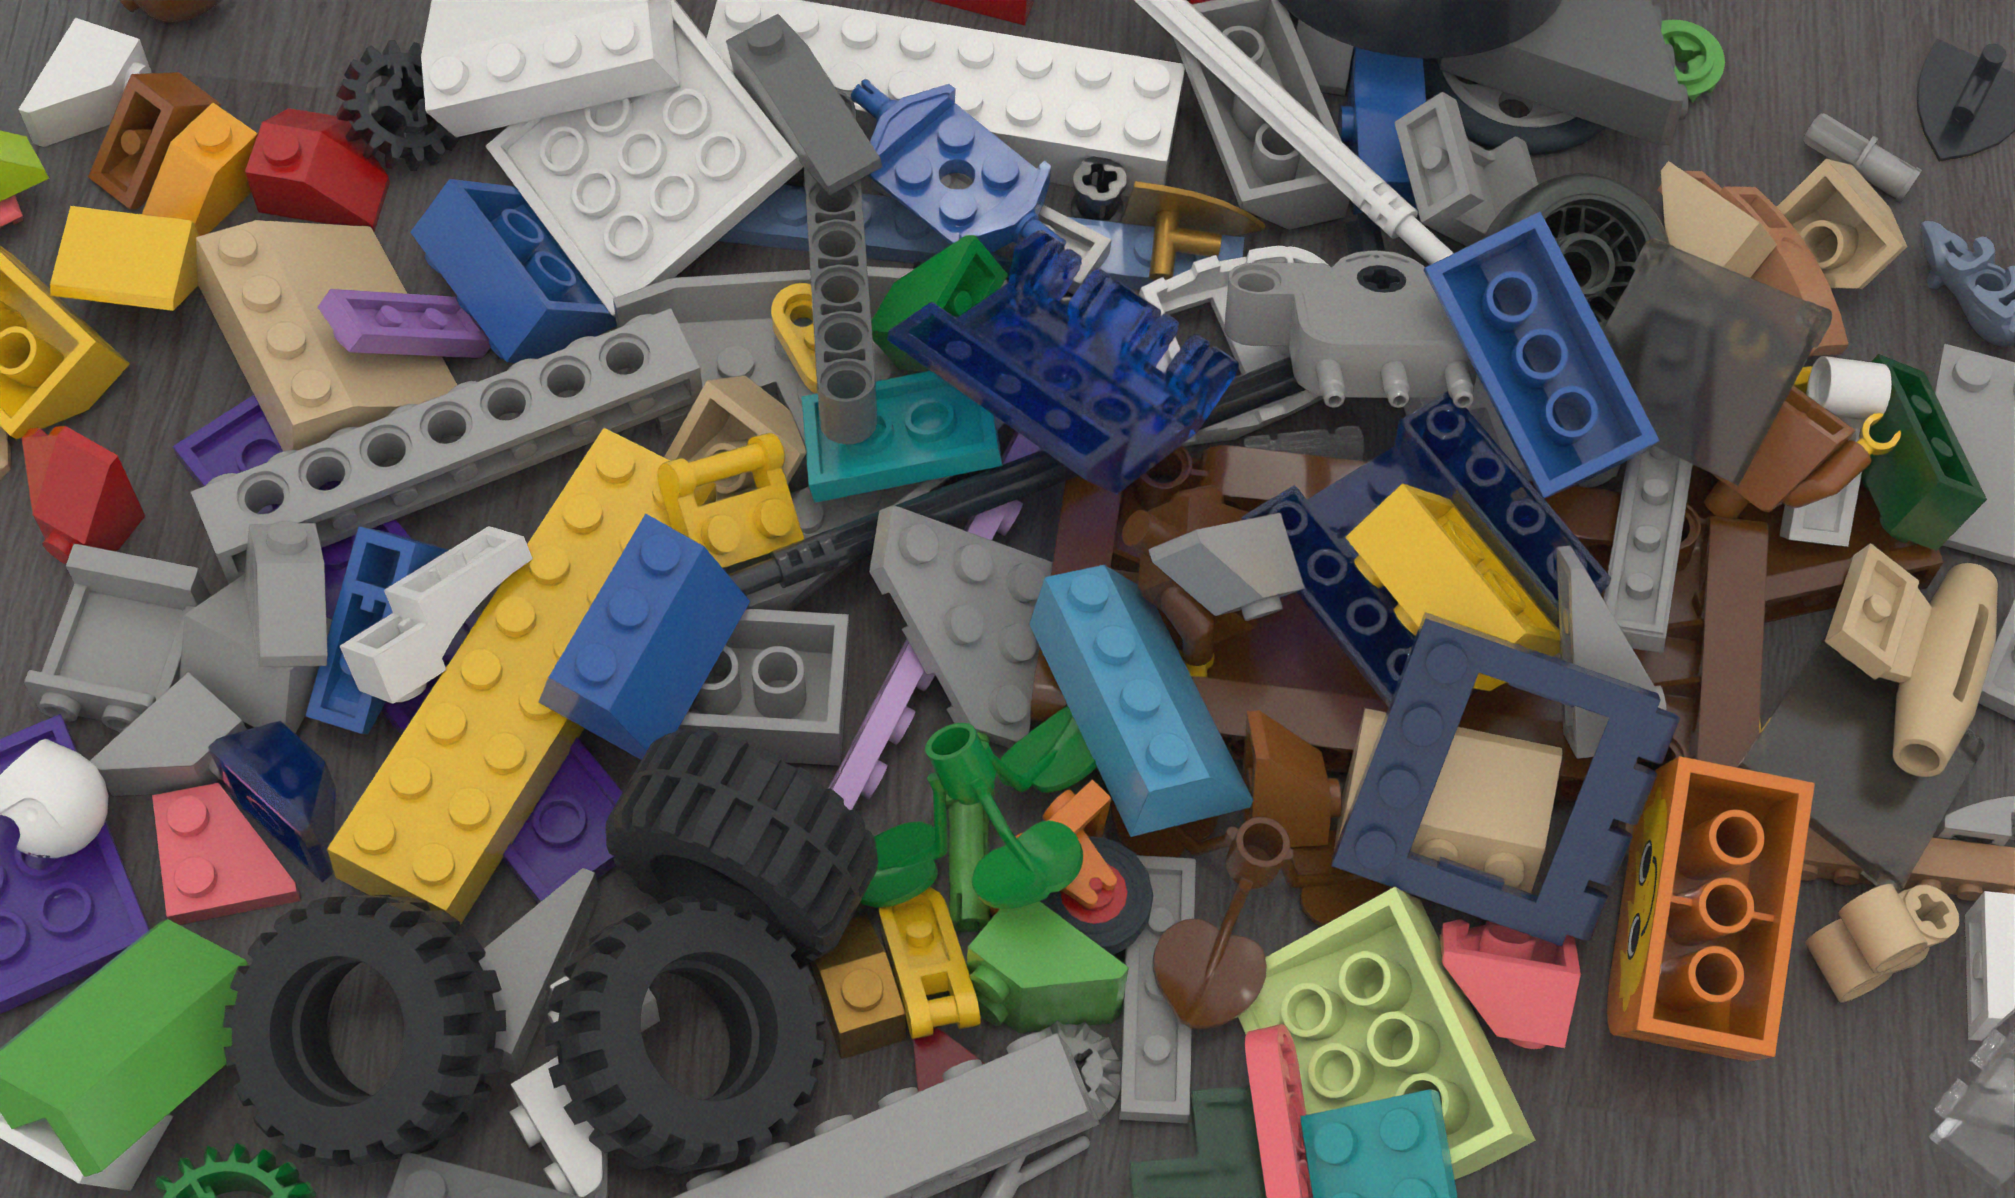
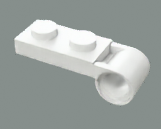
M1821 356L1812 367L1806 395L1855 429V433L1849 440L1857 442L1860 429L1866 419L1874 413L1884 414L1887 409L1892 385L1890 370L1885 364ZM1861 473L1836 495L1801 508L1785 505L1780 536L1789 540L1848 547Z

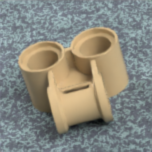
M1885 884L1859 895L1843 906L1839 911L1841 919L1815 932L1806 940L1805 945L1838 1001L1847 1002L1877 988L1887 981L1893 973L1914 967L1926 958L1930 946L1944 942L1956 933L1959 926V913L1948 895L1936 887L1917 885L1897 893L1892 884Z

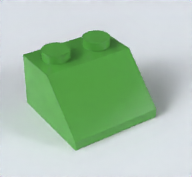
M1040 901L1019 908L999 909L968 946L967 968L976 993L980 1016L995 1026H1000L1004 1022L1017 1033L1041 1031L1050 1027L1056 1021L1063 1025H1079L1084 1022L1088 1026L1111 1024L1121 1014L1129 967Z

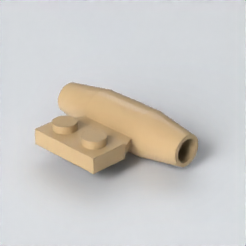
M1870 543L1853 556L1825 642L1874 680L1881 677L1900 683L1896 694L1893 741L1894 761L1902 770L1909 774L1920 777L1935 776L1940 774L1947 766L1976 713L1996 642L1997 579L1990 570L1981 565L1973 563L1958 564L1948 571L1932 600L1928 603L1918 589L1919 580Z

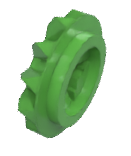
M1683 20L1662 21L1661 32L1665 44L1672 45L1675 59L1678 62H1688L1684 74L1682 71L1679 72L1676 66L1674 71L1678 84L1685 85L1688 100L1693 103L1701 93L1713 92L1724 71V52L1717 39L1703 27Z

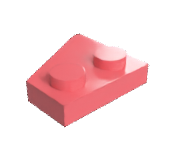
M219 783L152 795L166 916L169 920L182 925L301 901L300 892L295 881Z

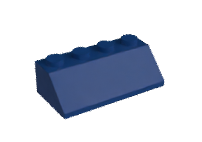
M1541 212L1535 213L1424 268V273L1542 500L1586 482L1639 456L1660 441Z

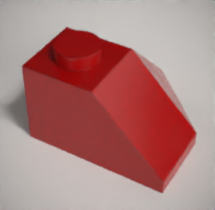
M291 108L261 123L245 170L259 213L332 225L368 226L372 228L373 232H375L390 185L389 176L374 156L369 159L363 156L366 144L362 139L350 142L347 140L346 135L352 126L349 121L338 120L337 116Z
M67 426L54 427L49 435L41 428H30L22 437L32 513L45 537V540L42 542L43 547L54 558L65 565L74 544L117 552L145 518L143 509L118 455Z

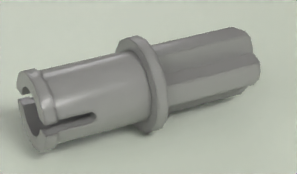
M1819 114L1804 136L1805 144L1831 160L1853 165L1867 182L1896 198L1895 200L1901 203L1922 171L1875 144L1878 140L1877 137L1873 136L1871 140H1868L1827 114Z

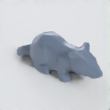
M1923 221L1921 223V233L1924 240V255L1931 269L1927 279L1929 288L1938 289L1945 285L1957 298L1971 327L1986 342L2001 347L2015 346V266L2007 267L2005 271L2000 266L1995 265L1994 244L1987 237L1981 236L1975 239L1973 243L1974 253L1968 250L1967 243L1961 237L1946 230L1941 224L1933 221Z

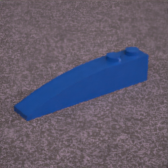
M1353 47L1349 69L1347 106H1340L1338 134L1342 142H1348L1349 149L1418 211L1394 122L1426 102L1423 58L1386 55ZM1352 202L1353 215L1362 213L1363 211Z

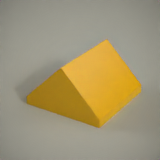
M70 206L50 282V296L174 311L198 286L196 237L199 236V233L191 220Z

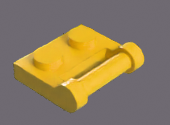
M765 433L750 438L747 445L691 462L678 458L664 462L658 468V484L672 529L703 545L722 568L768 554L773 550L804 539L782 469L785 453L779 438L773 433ZM752 471L757 487L756 490L700 507L697 506L693 494L696 487Z

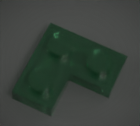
M1250 1086L1191 1090L1190 1109L1196 1157L1130 1162L1129 1165L1131 1198H1267Z

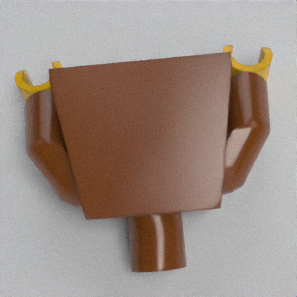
M1749 322L1739 323L1734 327L1731 334L1734 351L1732 354H1724L1697 394L1696 435L1702 443L1697 455V461L1700 466L1719 479L1704 503L1714 515L1735 519L1739 518L1749 502L1767 513H1770L1782 503L1789 507L1801 508L1838 494L1871 464V454L1883 455L1890 452L1899 441L1901 431H1898L1887 443L1875 442L1869 435V427L1875 425L1884 414L1874 413L1862 425L1859 440L1857 442L1849 440L1855 433V429L1761 363L1768 358L1772 350L1770 333L1767 332L1764 335L1759 346L1751 349L1741 346V342L1748 335L1750 325Z

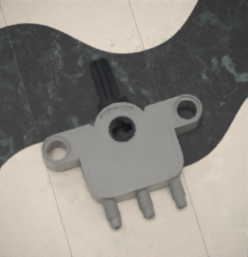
M1358 213L1356 220L1345 223L1344 234L1349 255L1341 258L1332 268L1325 263H1245L1234 267L1230 271L1224 331L1227 337L1242 345L1289 346L1293 374L1298 384L1307 391L1321 395L1327 406L1339 407L1344 403L1345 397L1388 398L1390 405L1396 408L1404 407L1409 402V398L1451 397L1453 403L1458 408H1466L1473 403L1477 373L1423 271L1425 267L1412 258L1394 252H1385L1380 227L1371 221L1365 213Z

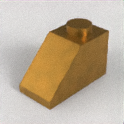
M867 915L852 918L834 950L810 962L841 1059L906 1040V1013L886 952Z

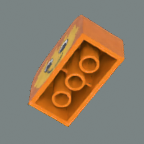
M1679 756L1655 770L1658 774L1638 825L1633 827V837L1630 844L1607 997L1608 1027L1610 1033L1615 1036L1747 1062L1775 1057L1815 783Z

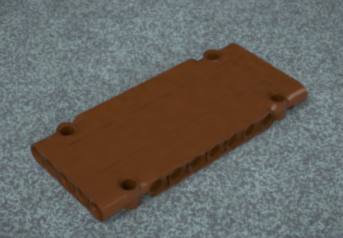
M1170 441L1065 482L1051 576L1106 565L1138 585L1141 553L1124 544L1122 540L1123 527L1127 519L1137 510L1148 512L1153 508L1168 503L1178 491L1205 485H1215L1222 491L1225 505L1256 514L1260 517L1280 513L1304 589L1280 597L1283 609L1257 618V628L1214 643V662L1207 669V677H1191L1232 759L1243 760L1247 711L1260 710L1320 750L1323 755L1326 771L1348 773L1364 710L1367 708L1387 713L1416 636L1396 616L1394 608L1399 603L1385 586L1382 588L1376 587L1359 571L1354 563V559L1359 554L1345 537L1402 483L1448 498L1560 630L1557 547L1571 546L1604 599L1622 493L1574 486L1542 500L1533 482L1527 480L1230 445L1209 447L1203 451L1201 459L1191 458L1186 448L1178 442ZM1157 475H1167L1175 480L1170 483H1159L1151 478ZM1686 504L1664 652L1633 649L1653 685L1662 687L1666 701V710L1679 716L1680 721L1663 763H1656L1638 757L1636 764L1651 762L1661 767L1681 756L1757 771L1768 523L1708 515L1707 519L1699 518L1695 510ZM1705 590L1702 615L1697 618L1691 600L1695 592ZM1157 608L1177 649L1181 650V636L1165 613ZM1039 646L1030 719L1034 722L1043 723L1066 707L1067 703ZM1560 653L1553 656L1555 658L1561 659ZM1508 682L1491 691L1473 688L1458 727L1562 748V760L1554 799L1576 802L1593 757L1576 758L1563 734L1562 703L1510 686Z

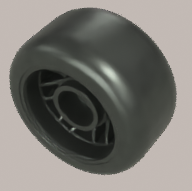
M1563 175L1544 181L1531 188L1505 206L1495 217L1484 238L1535 213L1541 212L1613 352L1619 351L1639 339L1660 316L1667 302L1672 284L1673 261L1667 233L1657 214L1632 189L1620 182L1600 175Z

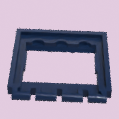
M1425 612L1334 850L1332 866L1390 887H1397L1402 891L1559 946L1563 945L1566 935L1590 941L1607 902L1608 895L1596 888L1587 886V883L1591 880L1602 885L1613 886L1633 837L1630 832L1611 825L1613 818L1628 824L1638 825L1658 775L1652 769L1636 764L1637 758L1641 757L1656 763H1663L1680 717L1672 712L1658 708L1661 699L1656 692ZM1478 673L1508 682L1510 686L1573 708L1576 706L1609 718L1539 896L1504 884L1503 878L1443 857H1440L1439 861L1410 851Z

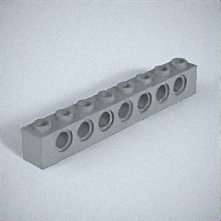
M671 308L654 315L643 314L629 320L623 327L597 337L586 336L570 343L565 349L542 358L521 360L513 364L507 371L479 382L468 381L452 388L447 394L419 405H403L392 411L387 417L361 427L343 428L333 433L327 440L304 449L280 452L270 458L267 463L238 474L228 473L220 475L208 482L206 486L191 491V494L228 584L245 574L249 524H273L279 521L316 523L321 548L356 535L359 526L370 529L595 442L603 428L618 433L695 403L703 388L701 370ZM623 368L639 369L628 375L616 373ZM566 390L580 391L572 397L563 398L557 396ZM516 412L521 414L512 420L498 419L506 413ZM450 435L462 436L453 443H439L441 439ZM390 458L402 459L399 463L390 467L379 466L383 461ZM327 482H341L337 487L331 490H318L323 484ZM271 504L280 505L277 510L269 514H257L265 506Z

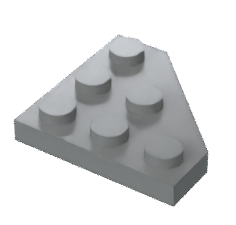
M895 505L879 510L870 574L882 595L890 593L907 623V626L902 628V631L926 674L935 673L952 704L947 708V711L953 722L971 724L977 732L986 734L989 737V742L1011 748L1029 733L1032 692L1039 653V644L1029 623L1044 578L1051 576L1053 562Z

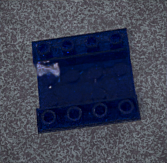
M1448 391L1399 420L1395 446L1309 499H1306L1300 490L1293 485L1242 516L1241 519L1242 521L1277 513L1281 514L1304 585V589L1296 591L1297 594L1388 708L1416 636L1396 616L1394 608L1399 603L1385 586L1382 588L1376 587L1359 571L1354 563V559L1359 554L1345 537L1402 483L1450 499L1559 630L1557 547L1571 546L1600 594L1609 586L1612 579L1467 408L1455 406ZM1473 688L1470 696L1477 693L1481 689Z

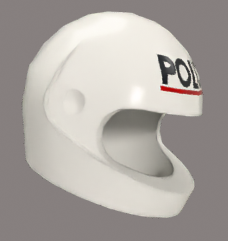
M43 739L23 753L0 774V815L11 818L19 827L20 838L17 850L38 858L67 856L85 848L103 827L108 813L109 796L106 784L97 767L78 752Z

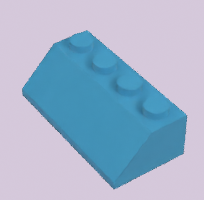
M1106 565L1045 577L1029 625L1086 745L1096 761V766L1130 837L1250 808L1253 798L1156 606L1142 597L1138 585Z

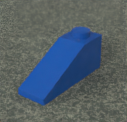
M358 527L327 637V666H319L306 717L360 734H369L386 701L358 690L340 645L393 613L384 592L386 588L449 551V549L389 532Z

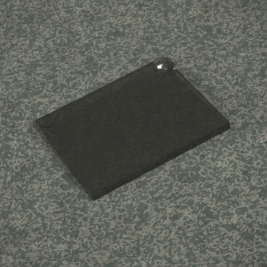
M1652 238L1646 242L1632 268L1635 269V272L1603 332L1660 440L1654 447L1739 486L1813 347L1818 348L1832 321V312L1830 309L1816 303L1805 301L1677 249L1671 244Z
M1826 633L1737 768L1815 783L1809 827L1863 869L1861 874L1877 887L1892 884L1899 894L1971 769L1982 754L1985 744L1977 734L1968 728L1947 766L1940 774L1931 777H1920L1902 770L1893 758L1896 694L1900 683L1881 677L1874 680L1825 642Z

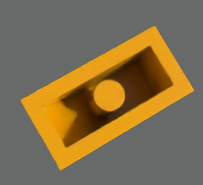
M215 103L210 104L170 142L142 215L191 220L199 236L209 234L251 193L245 170L258 133Z

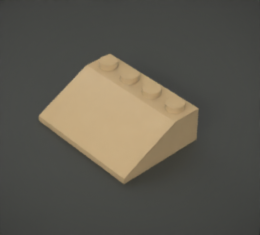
M255 220L196 237L198 286L283 451L304 449L327 440L338 430L347 427L364 426L387 417L392 411L403 405H419L445 395L457 386L442 356L348 352L336 340L332 327L318 309V305L330 289L407 294L371 227Z

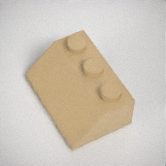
M1367 708L1364 710L1341 798V815L1337 820L1334 850L1386 712ZM1458 727L1410 851L1439 861L1440 857L1503 878L1504 884L1531 893L1546 847L1562 760V748Z

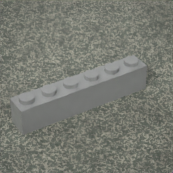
M1037 1032L1013 1041L1006 1048L1007 1055L986 1064H982L981 1060H970L948 1069L942 1075L944 1082L918 1092L917 1088L909 1087L890 1093L879 1100L878 1106L880 1109L854 1120L853 1115H842L827 1120L814 1129L815 1137L790 1147L788 1142L772 1144L751 1155L750 1160L752 1164L727 1174L725 1170H714L701 1174L687 1182V1192L673 1198H928L1095 1127L1100 1123L1069 1046L1058 1033L1047 1037L1046 1033Z

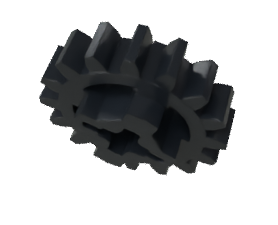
M395 40L388 41L382 55L372 45L367 47L360 59L361 61L352 60L344 73L347 79H343L336 92V96L345 101L336 113L337 119L353 122L346 135L347 140L350 142L363 138L368 143L363 156L369 159L377 151L385 154V166L388 169H392L399 158H405L410 171H417L424 157L431 164L435 165L439 163L445 154V149L452 151L461 138L455 137L440 123H438L437 129L425 136L424 129L431 123L433 117L425 110L422 61L420 57L421 48L420 43L416 42L412 44L407 53H401ZM381 76L382 82L379 87H375L372 93H366L367 84L376 77Z

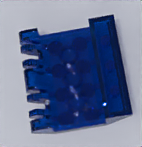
M1044 230L1034 232L1015 245L1008 283L959 317L955 318L935 303L930 302L888 331L887 340L1076 474L1115 494H1118L1199 431L1233 381L1239 368L1237 360L1218 347L1209 348V341L1198 334H1194L1193 337L1190 336L1185 341L1180 351L1176 353L1166 368V373L1156 368L1177 335L1179 329L1178 321L1169 314L1161 316L1160 308L1116 280L1111 282L1113 279L1111 275L1102 269L1097 268L1090 275H1087V278L1083 280V284L1079 286L1069 301L1068 307L1062 304L1060 300L1072 284L1074 277L1077 276L1083 258L1072 249L1067 248L1065 250L1063 243Z

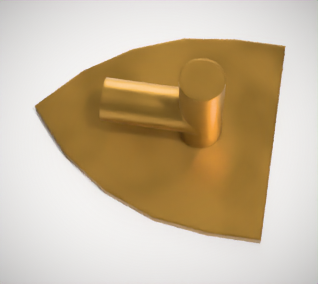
M1138 181L1134 182L1121 223L1155 227L1149 278L1154 281L1162 277L1165 280L1173 277L1176 252L1208 257L1216 255L1218 258L1222 235L1238 236L1265 230V223L1249 212L1223 200L1194 191Z

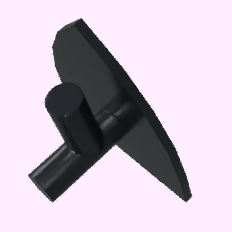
M1939 39L1934 43L1924 63L1917 84V111L1923 134L1939 162L1973 156L2000 144L2015 132V73L2001 67L2007 56L2002 46L1988 44L1984 47L1980 57H1977Z

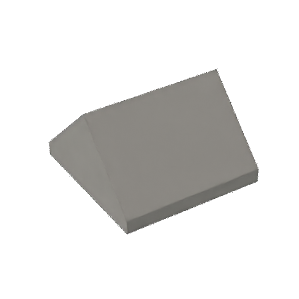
M243 574L184 615L180 679L189 672L242 721L289 745L306 715L319 666L259 667L244 589L245 574ZM326 617V627H327V637H328L332 620Z

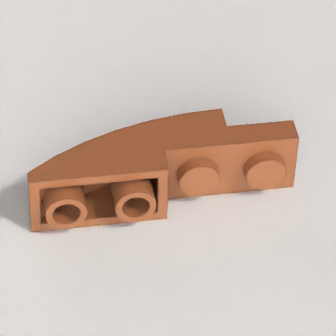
M1684 171L1759 221L1777 244L1739 291L1743 296L1741 298L1743 306L1752 314L1772 321L1785 333L1783 335L1784 342L1803 356L1843 354L1849 343L1831 288L1815 257L1797 230L1781 211L1756 187L1724 186L1722 189L1703 171ZM1661 183V185H1660L1659 188H1658V191H1659L1661 194H1662V183Z

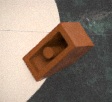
M179 72L131 74L88 178L128 209H138L148 200L170 142L210 104L215 103L220 107L221 103Z
M1247 711L1242 778L1253 798V802L1250 808L1242 809L1244 822L1254 817H1266L1275 820L1286 830L1290 840V848L1328 845L1330 818H1337L1341 815V792L1338 779L1327 778L1322 752L1262 711Z

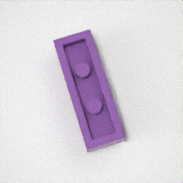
M330 289L318 305V309L332 327L336 340L351 353L483 358L491 348L488 336L476 320L459 306L457 297Z

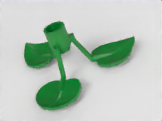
M1068 705L1015 743L1002 756L1001 760L993 754L988 742L981 741L976 729L971 724L954 723L935 732L925 746V752L935 770L934 773L929 774L927 777L933 790L934 827L921 821L908 822L890 828L874 837L878 867L860 903L872 907L895 906L918 896L934 883L938 875V869L934 860L942 858L948 852L946 794L963 805H973L980 802L1002 841L1005 843V846L986 854L974 869L971 879L972 886L978 898L984 904L999 909L1019 908L1039 902L1047 898L1049 893L1058 892L1071 884L1078 876L1083 863V850L1076 834L1066 825L1048 820L1033 825L1016 838L991 796L995 787L996 773L1001 783L1013 787L1018 792H1025L1033 785L1041 792L1051 793L1077 783L1097 767L1096 761L1093 759Z

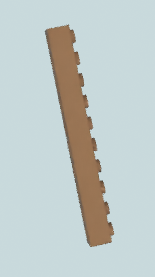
M1618 820V827L1632 834L1634 825ZM1809 822L1801 880L1808 881L1816 878L1832 879L1835 883L1846 886L1858 883L1873 884L1875 887L1892 884L1895 890L1899 888L1910 889L1917 885H1930L1946 894L1957 895L1959 899L1974 901L1978 900L1984 891L2015 894V848ZM1629 845L1628 850H1627V852H1626V854H1628V855H1629L1630 845Z

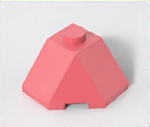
M1462 919L1443 923L1440 934L1442 964L1495 1035L1507 1038L1513 1044L1527 1049H1541L1546 1045L1565 1048L1581 976L1575 937L1566 935L1563 945L1559 946L1488 920L1485 925L1469 928L1470 923Z

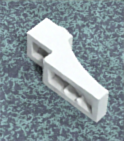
M488 526L386 588L384 592L393 613L340 645L358 690L392 704L403 702L421 694L425 690L428 681L446 671L442 657L465 620L495 587L533 559L524 536Z

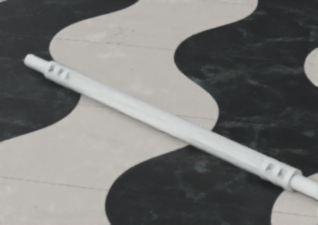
M1134 0L1392 239L1400 237L1429 265L1454 254L1416 219L1418 211L1187 0Z

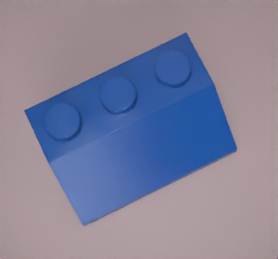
M449 179L410 232L424 250L427 263L444 277L456 293L459 306L476 320L488 336L491 349L506 362L517 363L524 359H539L565 349L570 343L586 336L597 337L617 326L616 318L611 315L516 186Z
M645 513L549 675L538 702L642 760L648 748L656 739L678 730L749 605L750 600L703 545Z

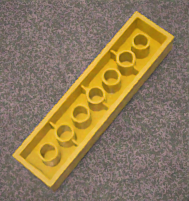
M603 428L528 542L527 546L533 559L513 572L501 583L447 665L446 671L442 673L327 848L337 879L368 895L411 897L428 903L430 911L444 910L460 921V925L462 924L501 862L503 853L508 845L513 843L570 752L569 748L576 737L579 738L584 730L582 726L540 704L538 701L549 675L645 513L672 528L657 479L659 466L670 460ZM712 482L696 487L693 494L698 507L716 502V483Z

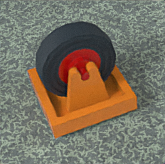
M1091 780L1076 795L1070 789L1063 792L1051 803L1042 816L1044 821L1050 820L1062 823L1076 834L1083 850V863L1078 876L1071 884L1058 892L1049 893L1048 897L1040 902L1111 955H1115L1133 944L1148 924L1154 895L1149 873L1137 855L1117 841L1102 838L1111 797L1095 781ZM990 907V914L994 916L999 911V908Z

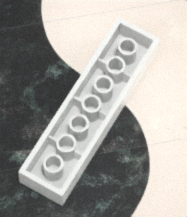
M717 0L707 40L732 71L733 67L726 40L751 28L755 24L779 14L809 46L836 90L847 94L850 98L853 89L857 84L861 85V81L864 79H868L871 84L888 98L897 101L909 95L950 84L956 89L955 103L1036 169L1044 160L1050 164V183L1073 187L1074 171L1084 159L1096 156L1111 159L1123 166L1127 175V185L1121 195L1130 196L1135 181L1165 186L1181 104L1185 66L1182 63L802 0ZM854 102L856 121L870 141L876 128V118ZM1097 172L1092 174L1091 185H1096Z

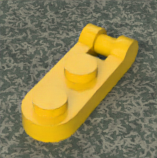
M929 887L918 896L904 903L889 907H879L881 933L905 1009L911 1038L915 1039L933 1035L934 1027L957 1023L959 1029L979 1026L980 1012L976 993L945 899L940 892ZM946 991L950 993V996L927 1000L926 995Z

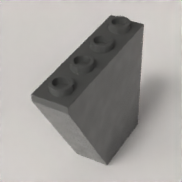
M1562 0L1556 11L1547 21L1517 41L1473 55L1437 58L1439 69L1657 145L1672 144L1678 120H1684L1688 111L1687 89L1684 84H1678L1674 71V50L1671 44H1665L1661 32V11L1658 5H1652L1651 0Z

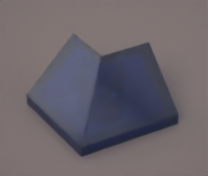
M276 721L217 738L208 746V750L232 799L323 883L332 875L333 871L327 848L334 839L336 786L326 762L282 721Z

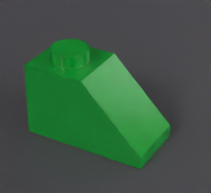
M965 235L893 283L871 320L873 341L899 370L931 371L956 366L1008 274L976 235Z

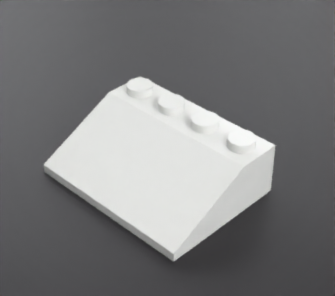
M671 0L431 1L421 54L425 110L455 137L680 86Z

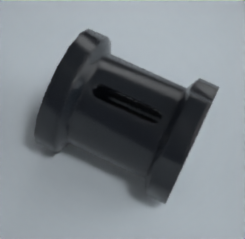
M1096 156L1086 158L1081 162L1080 166L1073 173V188L1076 193L1071 201V217L1121 222L1124 205L1120 195L1125 191L1127 185V175L1121 164L1108 158ZM1097 172L1096 185H1091L1092 174ZM1100 206H1105V215L1099 218Z

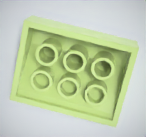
M1393 887L1265 957L1267 967L1263 988L1253 1004L1238 1018L1245 1034L1248 1031L1284 1024L1288 1028L1296 1048L1306 1115L1429 1089L1437 1091L1440 1095L1454 1179L1476 1172L1536 1141L1465 993L1442 964L1441 942L1420 899L1397 887Z

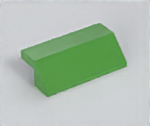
M169 919L159 922L0 1048V1113L11 1129L46 1118L84 1177L102 1172L226 1065L224 1047L232 1046V1028L223 1027L225 1006L235 1005L238 991L231 989L230 985L238 966H247L249 964L240 956Z

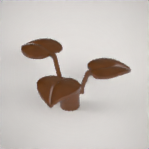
M1111 797V816L1117 836L1122 844L1136 855L1179 858L1185 848L1192 855L1200 856L1229 847L1225 860L1226 869L1230 877L1238 883V886L1220 929L1202 919L1182 920L1170 926L1162 934L1153 955V973L1160 992L1179 1022L1192 1029H1210L1231 1022L1253 1004L1262 990L1267 967L1263 949L1254 940L1243 936L1231 935L1250 890L1269 885L1277 876L1280 868L1289 887L1302 888L1300 893L1301 908L1305 915L1320 927L1393 888L1333 867L1332 856L1335 847L1336 831H1329L1328 845L1293 847L1291 849L1289 836L1282 825L1270 818L1254 817L1245 821L1239 830L1236 827H1229L1224 835L1206 840L1213 833L1217 825L1218 815L1130 837Z

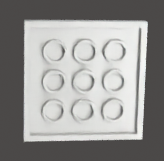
M671 0L680 86L509 125L486 145V148L614 317L613 298L670 278H675L804 167L800 163L795 151L676 0Z

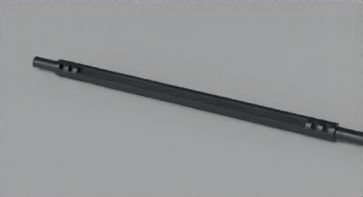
M1287 357L895 506L951 525L1305 391L1306 389L1299 385L1295 379L1291 357ZM879 511L773 550L769 553L770 559L728 575L747 596L778 583L782 588H786L872 555Z

